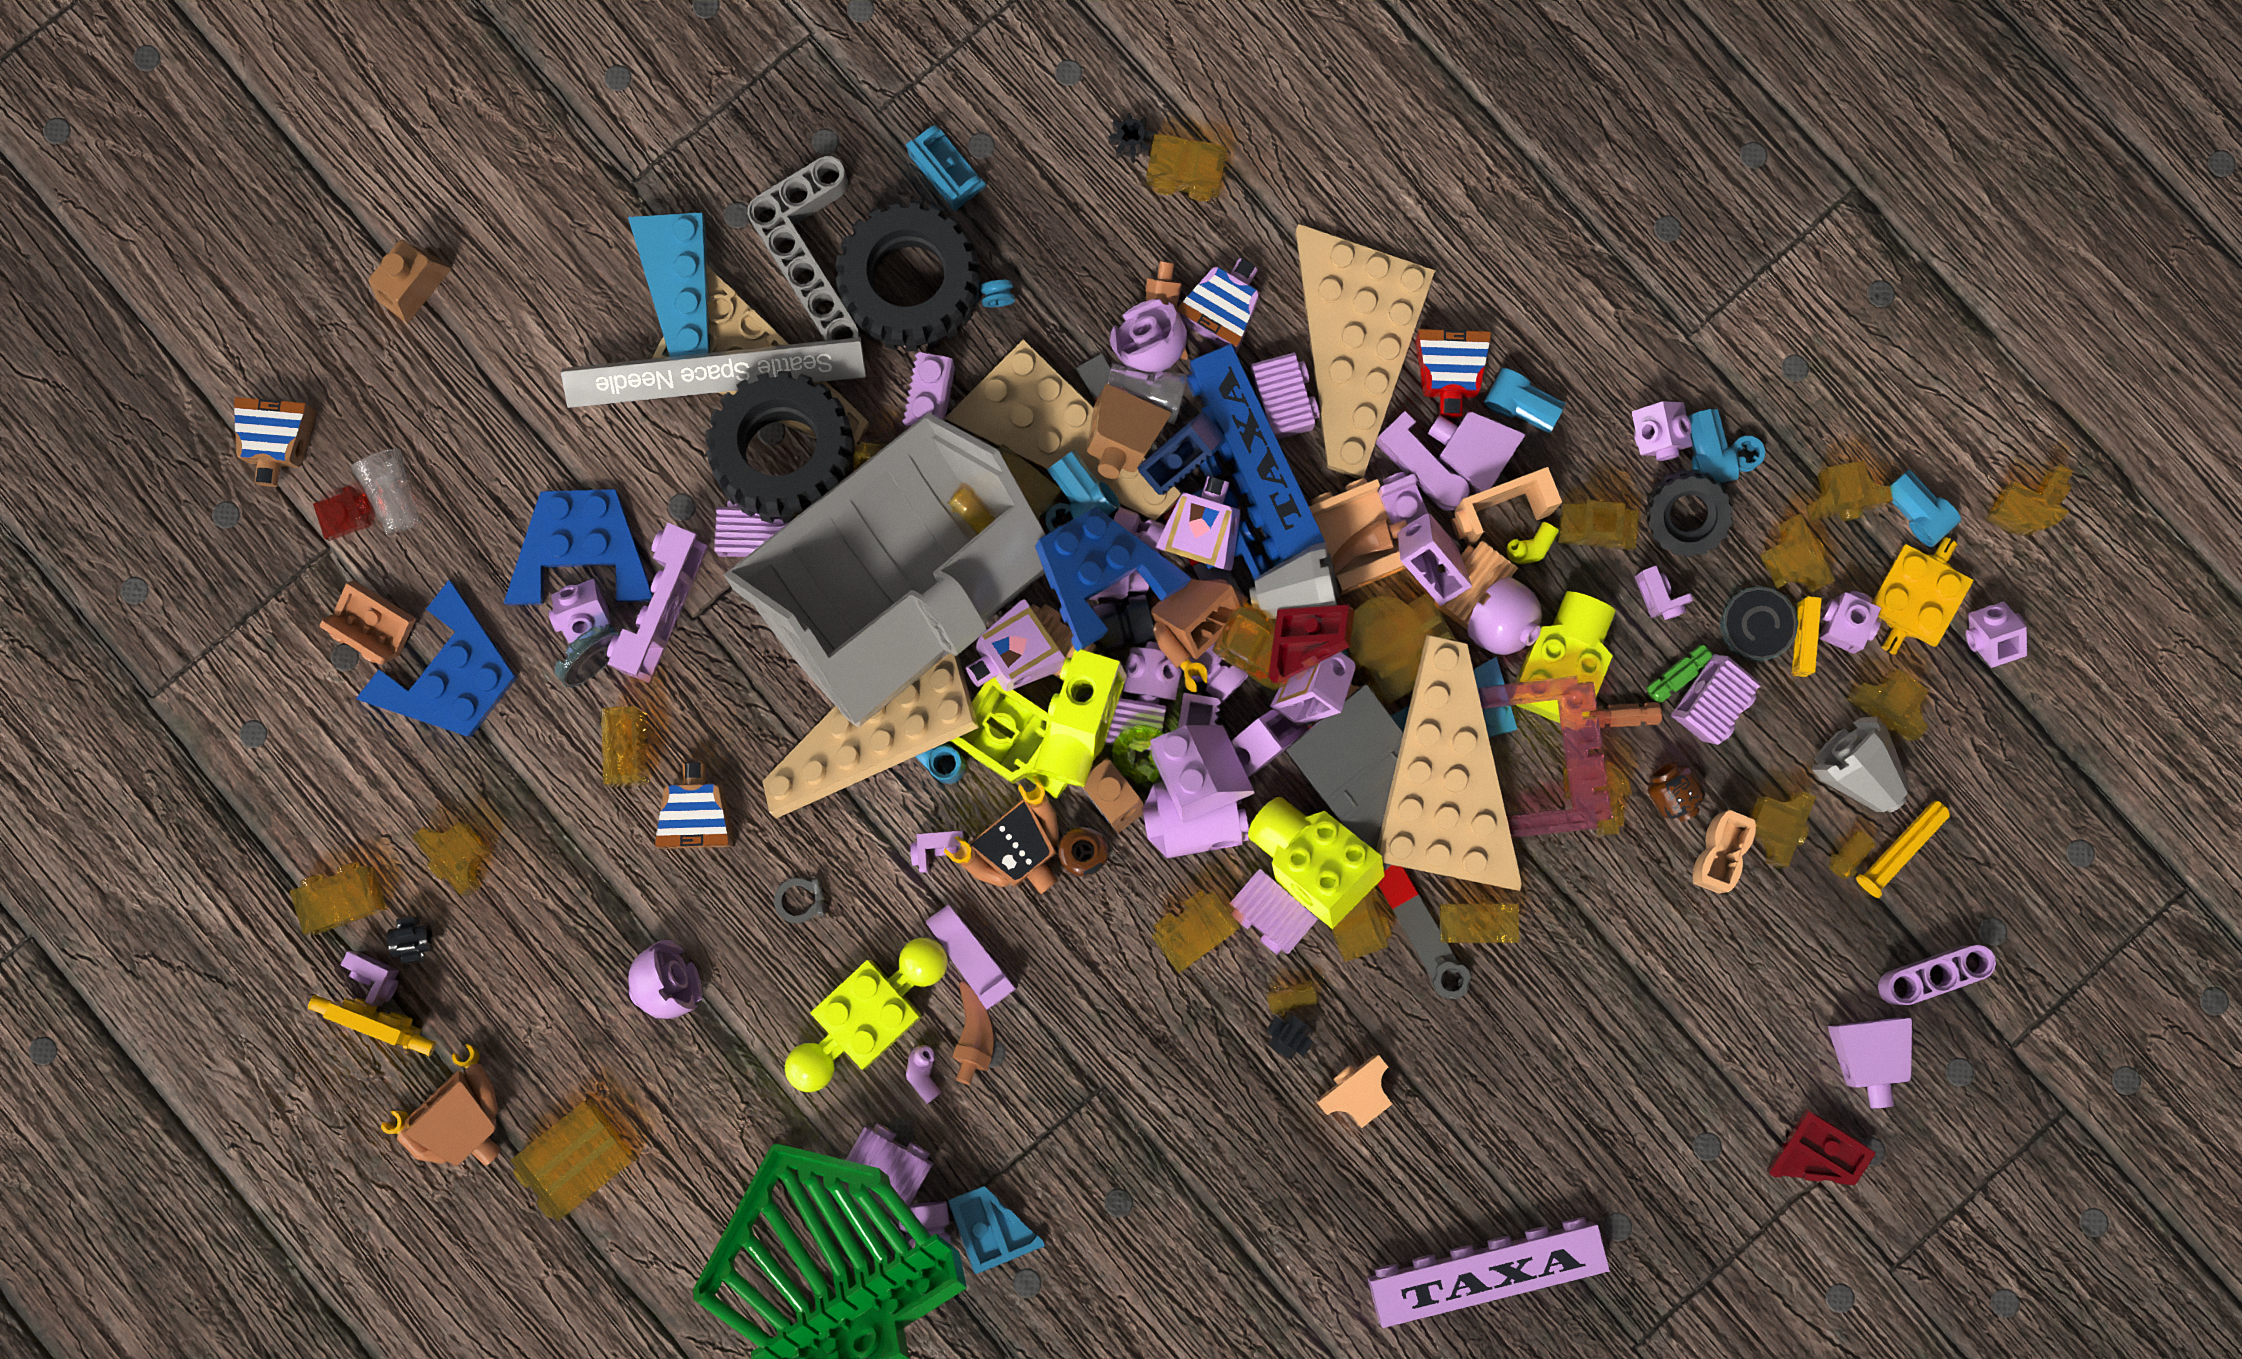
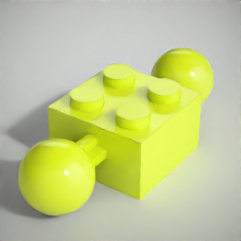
M926 937L911 940L902 949L899 956V969L890 978L872 960H866L810 1012L829 1034L818 1044L803 1043L789 1053L785 1062V1074L790 1084L803 1092L821 1090L832 1079L834 1060L844 1051L861 1070L867 1069L923 1017L904 995L915 985L920 987L930 986L937 983L944 976L948 966V958L942 945L936 940Z

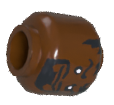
M1677 762L1663 765L1651 774L1650 778L1652 781L1649 783L1647 791L1664 818H1678L1680 821H1685L1699 813L1700 809L1698 806L1704 800L1705 791L1689 766L1678 765Z
M1077 827L1071 829L1063 836L1059 844L1058 855L1061 864L1069 873L1078 877H1089L1097 874L1104 867L1108 859V847L1104 837L1098 831L1090 827ZM1083 846L1089 847L1091 851H1085ZM1078 848L1081 851L1079 858L1077 857ZM1085 855H1091L1088 859L1082 860Z

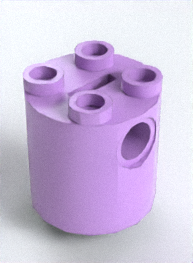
M1164 782L1153 784L1142 809L1147 838L1166 858L1242 845V841L1249 840L1245 808L1237 809V805L1241 804L1240 799L1183 823Z

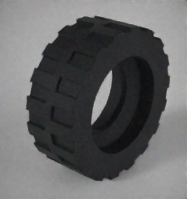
M1685 469L1677 470V473L1667 474L1661 482L1658 481L1653 486L1654 490L1652 493H1649L1647 497L1648 505L1645 506L1646 521L1654 539L1659 542L1663 549H1668L1672 554L1678 556L1679 554L1685 555V557H1693L1696 554L1701 556L1706 554L1708 550L1718 547L1719 542L1727 537L1729 526L1731 527L1733 522L1731 517L1733 508L1723 486L1712 475L1701 473L1696 469H1692V471H1685ZM1686 495H1694L1701 498L1706 503L1708 509L1705 522L1699 528L1690 531L1677 528L1670 519V510L1673 503Z

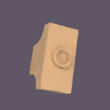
M1378 1054L1373 1055L1357 1069H1354L1352 1065L1348 1066L1333 1078L1337 1084L1316 1100L1317 1104L1327 1115L1335 1111L1347 1112L1358 1126L1363 1128L1392 1105L1381 1086L1382 1075L1388 1066Z

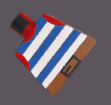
M1419 329L1415 338L1423 395L1426 397H1440L1441 416L1446 418L1461 417L1463 398H1476L1481 388L1491 332Z

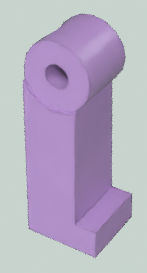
M1404 411L1378 436L1375 444L1407 476L1415 473L1418 479L1416 485L1439 508L1449 512L1455 511L1462 499L1469 496L1470 490L1467 481L1460 475L1450 474L1414 437L1410 430L1413 428L1415 421Z
M949 904L926 920L927 925L940 941L947 955L974 990L986 1010L1017 989Z

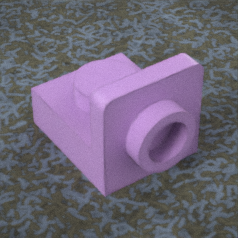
M1400 472L1383 480L1384 486L1380 487L1378 494L1391 524L1407 520L1409 525L1424 514H1428L1416 485L1418 479L1415 473L1405 476L1404 472Z
M1657 566L1643 570L1635 576L1651 618L1663 615L1664 620L1677 617L1686 613L1684 606L1693 601L1691 593L1670 600V583L1664 573H1659Z
M951 831L916 834L917 843H911L912 866L919 865V873H929L928 850L934 849L935 856H947L944 853V848L951 853H956L957 848L961 847V843L954 837L960 836L965 840V832Z
M347 951L341 966L351 970L349 976L367 985H371L372 981H374L365 1003L371 1006L382 1005L384 1001L388 1002L397 989L398 981L395 978L399 970L360 951Z

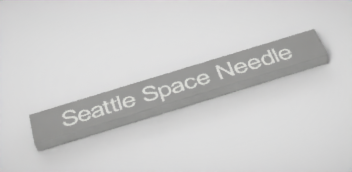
M859 337L562 368L561 377L567 408L736 391L738 390L736 384L745 379L751 384L758 381L756 374L768 372L770 378L778 377V371H790L793 379H798L800 374L812 377L813 383L866 377L862 339Z

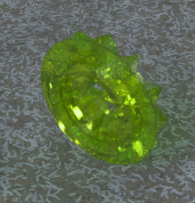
M1135 725L1123 730L1116 737L1112 747L1113 765L1120 770L1123 777L1127 776L1134 779L1138 784L1141 781L1148 780L1153 783L1161 776L1152 758L1151 749L1148 757L1149 762L1142 759L1135 764L1136 753L1134 750L1142 752L1144 749H1148L1151 746L1150 740L1164 735L1162 731L1148 725Z

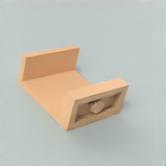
M1546 467L1462 499L1453 512L1455 518L1451 519L1457 538L1459 540L1464 538L1467 547L1468 545H1474L1484 532L1476 512L1525 493L1536 521L1551 516L1562 503L1549 468Z
M1362 478L1346 485V492L1333 497L1332 493L1328 492L1311 500L1312 506H1309V509L1327 543V553H1330L1331 558L1352 535L1362 528L1385 518L1388 519L1389 525H1391L1378 494L1380 487L1378 479L1368 483L1366 478ZM1398 538L1394 539L1393 548L1359 556L1336 575L1339 595L1341 596L1407 569L1400 560Z

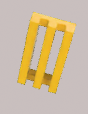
M1808 596L1797 603L1791 672L1793 676L1807 677L1815 673L1821 598Z

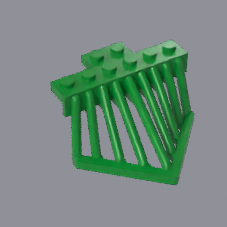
M773 1144L769 1148L693 1288V1298L695 1302L758 1346V1348L751 1352L752 1359H910L904 1328L965 1290L967 1285L960 1251L938 1234L930 1235L892 1187L889 1176L881 1169L781 1144ZM817 1175L824 1177V1185ZM778 1178L785 1184L832 1270L836 1295L779 1207L773 1202L772 1189ZM843 1182L849 1183V1191ZM802 1183L805 1184V1186L809 1190L810 1194L812 1195L813 1199L815 1200L816 1204L818 1205L819 1209L821 1210L822 1214L827 1220L829 1226L831 1227L832 1231L834 1232L835 1236L837 1237L838 1241L840 1242L841 1246L843 1247L844 1251L846 1252L847 1256L852 1262L856 1281L853 1275L851 1274L847 1264L845 1263L842 1255L840 1254L836 1244L834 1243L831 1235L829 1234L825 1224L823 1223L820 1215L818 1214L814 1204L812 1203ZM868 1188L872 1189L882 1198L916 1241L914 1248L910 1246ZM827 1190L831 1192L874 1257L875 1270ZM853 1197H855V1199L858 1201V1203L861 1205V1207L864 1209V1211L867 1213V1215L870 1217V1219L873 1221V1223L876 1225L879 1231L883 1234V1236L895 1250V1260L893 1259V1257L891 1256V1254L889 1253V1251L887 1250V1248L885 1247V1245L883 1244V1242L881 1241V1239L879 1238V1236L877 1235V1233L875 1232V1230L873 1229V1227L871 1226L868 1219L866 1218V1216L864 1215V1213L862 1212V1210L860 1209V1207L858 1206ZM760 1212L765 1215L813 1289L816 1310L754 1235L752 1226ZM742 1246L794 1308L798 1320L797 1323L791 1322L735 1270L733 1262ZM724 1281L776 1328L778 1335L775 1337L770 1336L716 1297L722 1282Z

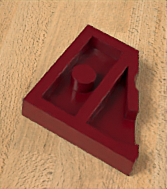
M1335 605L1278 609L1268 678L1273 683H1281L1349 648L1355 613L1351 606Z
M1806 1109L1768 1167L1767 1172L1773 1177L1789 1176L1804 1178L1808 1181L1821 1182L1827 1180L1834 1181L1837 1184L1856 1185L1876 1152Z

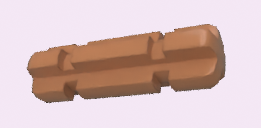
M1657 702L1644 703L1643 707H1639V703L1608 705V709H1603V705L1592 706L1587 724L1589 728H1605V724H1609V727L1640 726L1641 722H1645V725H1658L1662 721V709Z

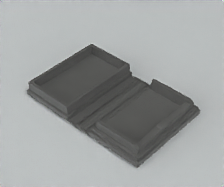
M1364 684L1345 699L1341 713L1321 719L1285 750L1322 799L1326 801L1342 825L1376 851L1403 732L1367 684ZM1383 863L1384 871L1388 867H1390L1391 864Z

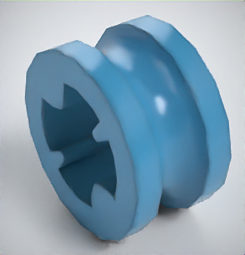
M995 280L982 284L980 291L985 294V298L982 299L983 306L994 308L1014 303L1015 296L1010 293V290L1013 288L1012 281Z
M1740 437L1730 446L1735 452L1740 472L1752 471L1764 460V445L1756 437ZM1742 445H1746L1748 451L1755 452V456L1750 459L1751 463H1747L1745 457L1738 456L1737 452L1743 449Z
M1059 503L1048 510L1045 520L1049 533L1057 529L1052 525V522L1057 520V513L1065 512V517L1070 514L1075 519L1069 504Z

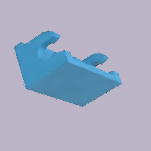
M936 125L931 126L913 141L911 140L906 144L909 157L954 211L986 187L985 182L980 179L948 140L943 131Z

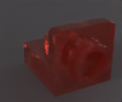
M349 485L342 488V494L313 504L324 539L330 541L371 526L368 514L372 513V509L364 492L360 493V491Z

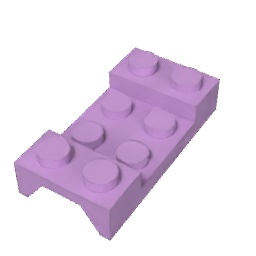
M667 523L665 530H659L652 544V551L655 552L653 559L665 569L663 572L659 570L654 577L651 585V592L654 594L649 606H643L637 617L636 627L639 628L637 634L622 628L620 636L615 635L612 638L607 650V656L610 657L608 665L624 674L646 683H651L708 548L706 544L695 540L697 536L695 533Z

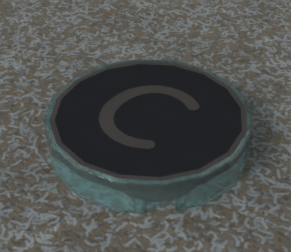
M1762 586L1743 589L1729 599L1720 621L1722 637L1729 649L1739 657L1755 662L1775 659L1788 650L1796 638L1798 627L1795 608L1787 597L1773 588Z
M606 624L605 629L602 626L591 628L567 647L565 653L568 657L564 663L560 660L557 661L554 674L565 687H575L586 682L608 664L610 659L607 656L609 644L615 635L620 636V633L610 624Z

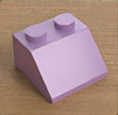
M1185 725L1150 740L1152 758L1183 823L1254 794L1252 785L1223 725Z

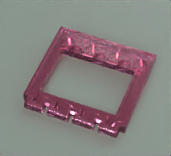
M1576 675L1477 688L1482 709L1557 700L1573 809L1506 816L1511 838L1598 829V821L1613 818L1609 791L1593 790V787L1608 784L1604 754H1588L1590 749L1603 747L1599 717H1583V712L1597 710L1594 682L1578 683V676Z

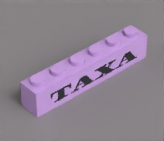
M1579 1217L1562 1222V1229L1549 1232L1547 1226L1525 1231L1526 1238L1511 1241L1510 1236H1503L1488 1240V1247L1473 1250L1472 1245H1467L1450 1250V1257L1436 1260L1435 1255H1426L1413 1259V1266L1398 1269L1397 1264H1391L1376 1268V1275L1367 1278L1378 1322L1382 1328L1609 1272L1598 1225L1591 1221L1586 1222L1585 1217Z

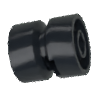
M1144 593L1124 598L1120 606L1114 601L1093 606L1094 612L1108 629L1101 638L1105 654L1125 649L1127 642L1130 641L1136 646L1156 641L1153 632L1154 626Z

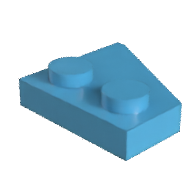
M985 1186L947 1200L974 1274L1045 1246L1043 1240L1021 1222L1011 1210L1007 1209Z

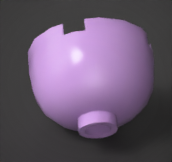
M1160 299L1141 302L1122 315L1125 322L1119 329L1116 325L1113 327L1110 344L1119 360L1125 366L1140 374H1154L1170 368L1181 357L1186 347L1187 330L1180 314L1172 303L1168 302L1169 305H1165Z
M1510 576L1501 578L1486 591L1491 596L1485 605L1479 602L1476 604L1468 623L1467 633L1478 646L1495 654L1508 655L1532 645L1538 639L1541 632L1542 612L1540 602L1535 593L1527 586Z
M660 940L649 946L634 959L629 970V996L632 1002L655 1018L673 1019L682 1016L698 1007L695 1003L702 1000V984L697 968L693 962L688 963L686 966L683 958L680 956L685 951L671 940Z

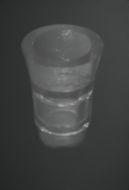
M1112 363L1107 384L1171 412L1167 422L1174 425L1180 408L1187 374L1142 371L1128 365L1125 368L1124 366Z
M390 449L375 453L357 461L350 467L362 485L379 522H382L387 535L409 530L422 522L416 510L418 505L407 478L401 449Z

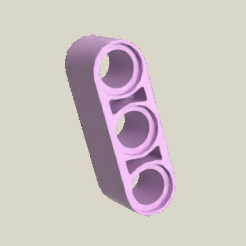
M1960 946L1885 973L1879 980V994L1889 1004H1915L1989 977L1995 970V956L1985 946ZM1971 952L1979 960V966L1973 973L1966 966V958ZM1934 965H1938L1943 971V980L1937 986L1930 979V970ZM1899 977L1905 980L1908 987L1907 993L1902 998L1895 994L1893 988L1894 982Z

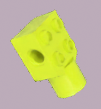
M1567 591L1553 625L1541 627L1538 639L1529 646L1509 695L1510 703L1575 730L1584 727L1612 659V654L1606 649L1603 642L1616 610L1591 596Z
M1074 650L1072 658L1066 657L1060 674V679H1063L1064 683L1060 694L1055 693L1051 699L1048 715L1052 716L1051 725L1047 727L1034 771L1064 783L1085 787L1093 761L1104 748L1127 678L1120 661L1085 650H1080L1079 652ZM1093 693L1088 701L1079 702L1082 695Z
M992 678L983 685L972 701L979 728L950 740V742L1012 784L1026 778L1036 785L1033 776L1038 777L1044 790L1057 799L1068 783L1049 778L1034 771L1047 727L1051 725L1052 716H1049L1047 712L1016 691H1004L996 678Z
M1277 797L1268 802L1258 812L1250 825L1248 838L1273 858L1272 866L1276 883L1332 929L1384 877L1382 856L1326 811L1307 817L1283 797Z

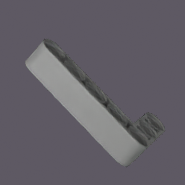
M824 156L756 196L748 206V216L754 229L825 341L835 340L837 335L842 332L852 333L853 338L861 337L856 324L794 228L795 224L846 193L848 178L844 167L837 158L832 156ZM828 172L839 174L838 179L831 184L822 183L821 179ZM794 192H807V197L803 202H790V197ZM773 210L776 212L775 217L770 222L762 223L758 221V217L763 211ZM786 240L795 242V246L790 252H777L781 242ZM812 271L814 272L812 281L807 284L796 282L801 272ZM830 301L834 304L829 314L819 315L816 313L817 305L821 302Z

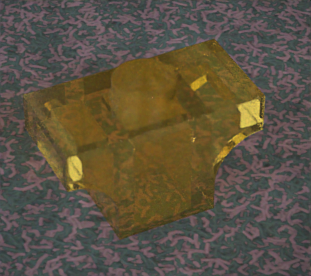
M1863 460L1827 467L1818 474L1821 487L1818 500L1812 502L1806 509L1809 521L1840 516L1841 521H1848L1863 517V511L1884 507L1893 501L1890 486L1878 485L1870 479L1865 461Z
M1587 500L1585 503L1563 504L1561 506L1558 543L1634 550L1637 541L1639 511L1625 508V503Z
M1801 513L1778 526L1780 540L1777 546L1760 555L1777 589L1795 582L1806 585L1814 593L1836 581L1824 559L1826 551L1822 542L1817 537L1813 538Z
M1898 668L1887 672L1877 686L1869 685L1865 682L1855 686L1846 698L1871 715L1870 717H1878L1887 727L1888 731L1890 729L1909 742L1920 739L1929 727L1922 719L1920 713L1921 703L1929 689Z
M1799 791L1793 793L1786 802H1780L1767 796L1757 799L1750 818L1754 819L1756 823L1754 838L1759 840L1765 848L1766 864L1778 869L1789 866L1796 846H1802L1808 836L1810 826L1806 824L1816 796Z
M458 822L444 833H437L434 829L423 827L412 836L414 841L430 859L427 863L429 869L440 880L446 878L459 895L470 896L481 887L477 880V869L480 863L492 851L468 823Z
M1440 904V943H1519V904Z

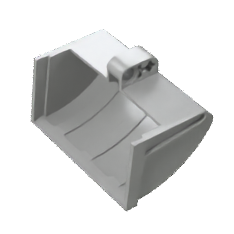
M927 413L723 575L736 593L754 605L791 656L840 710L843 716L852 724L860 727L946 655L951 653L957 656L987 631L986 622L1045 574L1035 545L1046 534L998 449L931 413Z

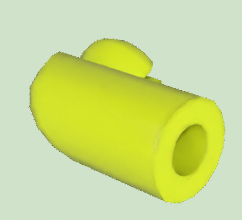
M1542 522L1533 539L1522 541L1513 539L1508 543L1506 551L1509 559L1521 565L1541 561L1548 552L1559 530L1549 523Z

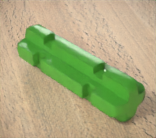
M1704 645L1696 647L1690 652V658L1687 656L1683 657L1662 674L1663 678L1661 680L1656 678L1647 685L1646 689L1649 696L1657 703L1665 701L1671 696L1670 691H1678L1699 674L1697 670L1704 669L1713 657L1711 651Z

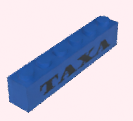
M1229 344L1191 360L1190 375L1186 376L1187 384L1194 397L1200 396L1205 406L1201 409V412L1206 413L1225 436L1224 444L1218 449L1224 462L1231 461L1236 472L1232 474L1233 482L1240 495L1245 493L1251 504L1247 509L1255 528L1262 527L1267 538L1263 541L1269 559L1272 562L1277 560L1278 564L1311 545L1325 542L1232 345Z

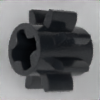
M1128 113L1127 119L1123 122L1113 121V129L1117 134L1108 136V142L1110 145H1118L1116 149L1117 159L1125 155L1130 157L1132 163H1135L1136 156L1141 153L1147 156L1150 154V148L1145 142L1154 140V132L1145 131L1147 118L1144 117L1138 121L1132 119L1131 113ZM1135 134L1138 135V141L1135 139H1130L1128 142L1125 141V135L1128 137H1133Z
M419 916L396 919L397 928L388 929L387 943L391 956H401L402 964L425 961L424 952L432 951L434 947L430 924L428 922L420 924Z
M1287 1013L1283 1021L1275 1016L1266 1029V1032L1272 1036L1267 1045L1289 1060H1292L1296 1052L1304 1057L1314 1041L1307 1037L1312 1028L1290 1013Z

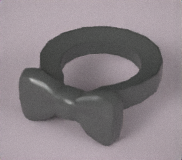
M814 877L812 882L802 878H792L782 883L774 896V906L778 915L790 923L807 922L816 914L819 917H824L826 915L821 878ZM794 886H801L815 894V904L800 916L789 914L783 906L785 892Z

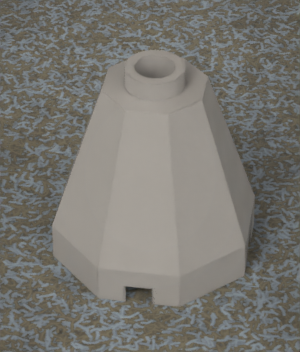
M1322 542L1311 545L1299 554L1256 577L1255 587L1249 588L1254 611L1261 610L1263 618L1276 619L1278 609L1337 605L1336 598L1340 597L1332 558L1330 553H1327V543Z
M1861 717L1853 722L1857 729L1850 733L1846 728L1841 729L1815 754L1814 760L1818 764H1813L1812 771L1824 783L1876 812H1894L1907 800L1908 781L1887 727L1878 717Z

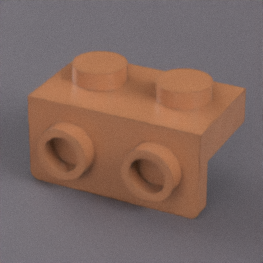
M352 580L346 583L333 614L323 618L319 626L329 632L334 640L348 644L361 652V655L366 660L384 664L400 656L416 618L357 581Z

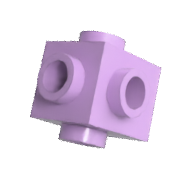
M1662 401L1632 411L1635 426L1634 438L1639 447L1640 455L1656 456L1657 461H1664L1678 457V450L1693 446L1690 435L1692 430L1691 423L1686 416L1684 402Z
M594 579L578 585H568L559 592L551 594L553 610L548 611L549 618L555 631H562L568 643L580 639H589L596 633L611 628L608 606Z
M1851 591L1850 594L1845 592L1836 597L1835 600L1831 598L1822 613L1821 619L1826 622L1819 639L1853 654L1863 650L1867 640L1872 641L1879 630L1881 620L1877 619L1881 607L1872 604L1871 597L1857 591Z
M2004 601L1969 613V630H1966L1968 645L1972 651H1978L1991 668L2027 656L2025 622L2019 613L2015 614Z
M1147 642L1146 648L1131 647L1126 663L1127 678L1123 692L1147 695L1159 699L1176 700L1182 669L1181 667L1176 669L1161 651L1158 643Z

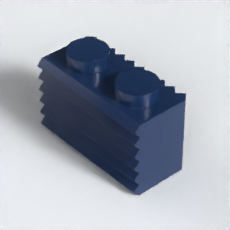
M1201 412L1150 454L1137 469L1158 495H1164L1212 456L1224 444L1225 436L1207 414Z

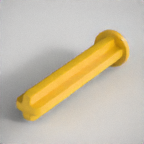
M1937 800L1932 801L1864 875L1858 874L1856 876L1857 882L1872 896L1880 898L1882 896L1881 890L1949 818V809Z

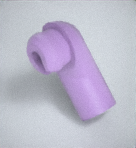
M921 1045L914 1048L909 1055L906 1078L926 1104H928L942 1091L930 1078L935 1053L931 1047Z

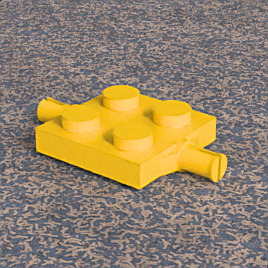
M1943 537L1934 556L1924 554L1907 544L1902 547L1871 602L1881 607L1878 617L1883 619L1892 628L1885 643L1882 645V649L1885 651L1890 648L1895 639L1889 653L1896 655L1906 636L1918 638L1933 647H1936L1974 581L1954 570L1947 563L1958 546L1955 541H1952L1946 552H1944L1951 539Z
M314 994L310 999L308 1009L323 1014V1018L394 1046L402 1045L407 1050L410 1048L427 1056H431L435 1050L437 1042L420 1036L422 1029L412 1026L413 1019L397 1012H391L390 1014L376 1012L378 1006H371L361 998H356L355 1000L344 998L343 1002H333Z

